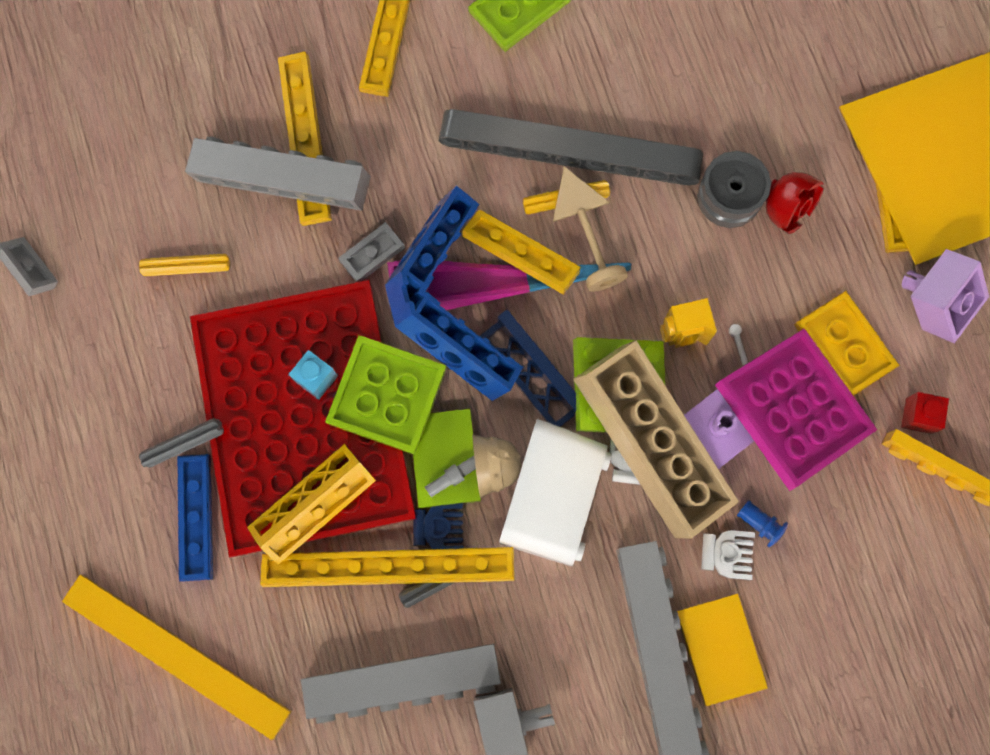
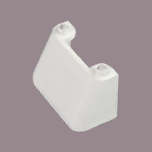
M537 419L500 537V545L513 547L516 550L571 567L575 560L581 562L586 543L580 541L601 470H608L612 453L607 452L608 445Z

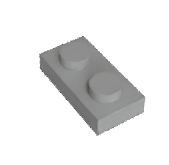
M385 222L338 259L356 282H361L401 252L405 246Z
M24 237L0 243L1 261L28 296L55 289L58 281Z

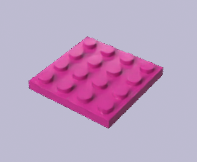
M802 329L715 384L789 491L801 485L878 430L805 329Z

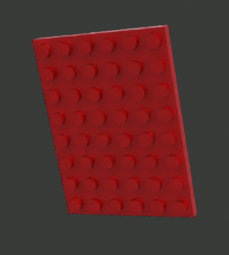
M370 280L190 316L206 420L219 419L224 428V433L211 439L210 445L229 558L263 552L247 527L344 444L376 481L304 543L416 519L404 452L328 425L325 422L358 336L360 335L382 343ZM308 350L331 366L338 375L319 400L288 375ZM346 457L336 466L335 470L340 469L349 459ZM318 481L316 484H314L312 486L311 491L317 489L321 485L322 481ZM298 501L293 502L288 507L287 512L296 507ZM273 522L260 531L261 535L271 528Z

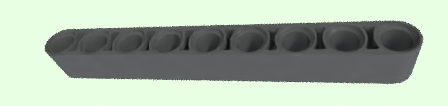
M454 109L444 111L438 140L441 144L452 148L688 186L699 183L703 161V152L692 147Z

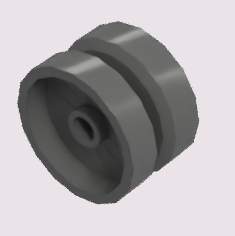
M741 151L723 153L713 159L699 184L697 199L700 210L708 220L717 226L726 228L744 226L755 218L769 196L771 188L769 171L761 160L750 153Z

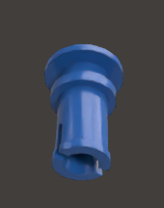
M750 500L737 514V517L743 519L759 532V537H766L770 540L767 544L768 548L781 539L789 524L785 522L781 526L776 522L777 518L775 516L771 518L751 503Z

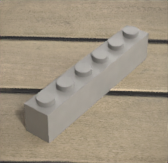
M206 137V140L194 138L185 170L189 176L201 183L360 211L363 210L371 178L363 165L353 160H345V163L334 162V159L323 155L311 158L293 150H290L287 154L281 153L269 146H261V149L251 148L250 145L240 141L227 144L215 137Z
M494 644L301 679L306 719L316 718V724L336 720L335 714L348 712V718L367 715V708L380 706V712L399 709V702L412 700V706L432 703L431 697L444 694V700L464 697L463 691L476 689V694L494 692L495 685L501 684Z

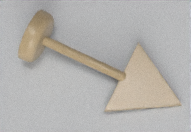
M564 166L553 222L579 215L599 268L598 271L592 273L586 279L588 290L595 292L615 286L628 277L626 269L622 265L606 267L586 215V211L607 205L610 202Z

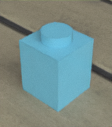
M309 350L288 374L297 384L318 400L338 377L331 366Z

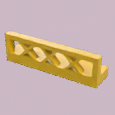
M344 444L247 528L259 547L279 565L376 480ZM346 457L349 459L340 469L335 470L336 466ZM318 481H322L321 485L317 489L311 491L312 486L314 484H316ZM298 501L296 507L287 512L288 507L293 502ZM273 522L271 528L261 535L260 531Z

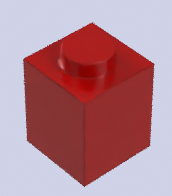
M916 392L907 397L901 428L928 434H934L945 429L949 398L923 392Z

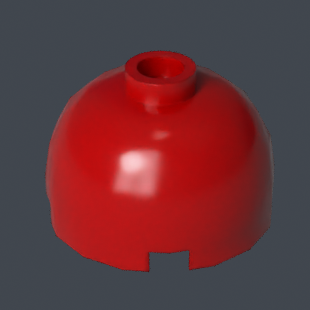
M791 172L785 174L779 180L774 179L771 182L770 193L766 199V213L770 220L787 234L797 231L803 225L797 221L806 213L810 217L818 205L824 188L820 185L824 183L805 172Z

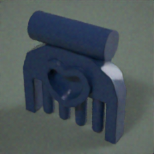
M463 503L432 506L427 514L426 510H414L416 519L413 520V546H426L427 541L432 549L464 548V545L444 546V543H462L464 541L462 537L444 538L448 534H463V529H451V526L463 525L462 520H447L444 518L462 517L463 512L461 511L444 512V509H463Z

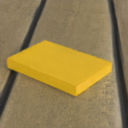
M844 291L794 324L798 331L802 329L807 331L853 396L900 366L847 291Z
M738 594L677 611L681 631L704 706H710L768 689Z

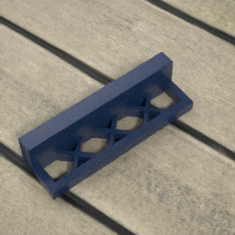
M507 309L498 316L497 323L482 333L480 337L488 339L500 329L504 331L509 337L508 349L494 348L500 353L507 354V357L511 354L523 355L528 361L527 372L521 371L519 376L526 377V385L519 376L515 384L546 422L562 427L576 415V392ZM512 342L518 348V350L511 349ZM531 365L537 371V373L530 372ZM530 377L541 378L546 382V396L533 394L529 390ZM550 388L557 397L550 396ZM538 400H546L545 408ZM549 401L562 402L569 412L556 422L548 413Z

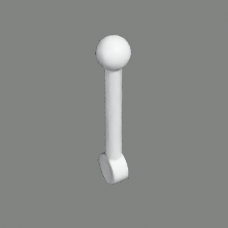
M733 324L729 328V334L735 339L741 362L744 366L748 363L740 337L742 328L738 324Z

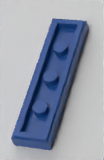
M211 455L177 456L179 582L213 580Z

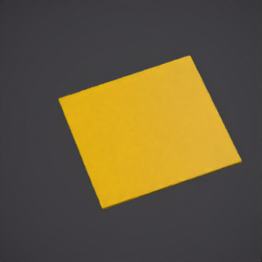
M990 52L839 106V110L915 265L941 256L946 249L954 251L990 237Z

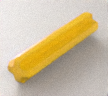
M607 180L587 184L602 197L607 198L610 196V187ZM559 190L524 197L523 208L525 213L529 215L555 209Z
M225 253L145 258L139 262V270L143 276L228 271L230 268L229 256Z

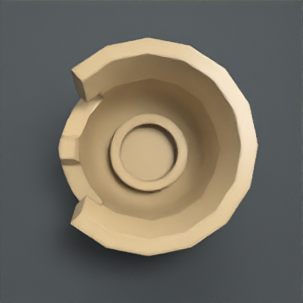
M473 435L479 495L482 498L492 492L504 490V488L511 486L517 480L522 466L521 456L515 446L509 441L492 436L481 437Z

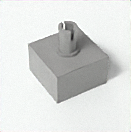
M513 688L477 696L473 701L486 755H528L524 738L527 735L526 732L555 725L553 715L539 718L552 714L550 704L521 712V709H517Z

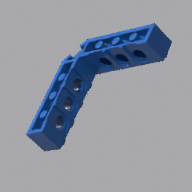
M456 185L438 202L386 282L385 288L395 327L493 401L511 391L523 366L510 356L506 357L489 344L487 338L484 337L482 339L464 325V320L455 318L440 306L441 302L426 292L434 279L432 274L437 266L446 260L448 256L446 254L447 250L460 237L461 233L459 231L462 226L474 215L480 205Z

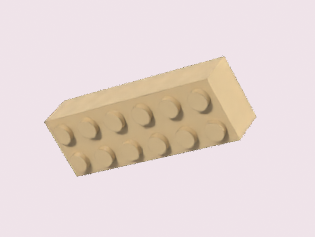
M637 340L620 346L573 379L674 538L692 539L739 502Z

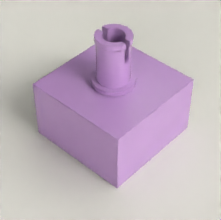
M948 249L944 251L926 276L910 270L907 272V275L911 276V278L905 275L902 280V288L913 291L911 299L922 330L952 343L957 341L989 298L980 261Z
M718 389L684 414L718 469L754 442Z

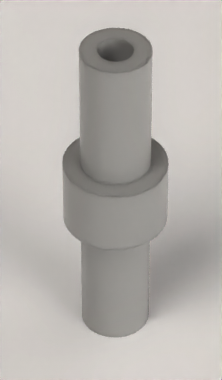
M474 456L458 466L452 465L444 470V475L426 485L425 489L430 497H433L452 484L456 486L464 481V476L476 469Z

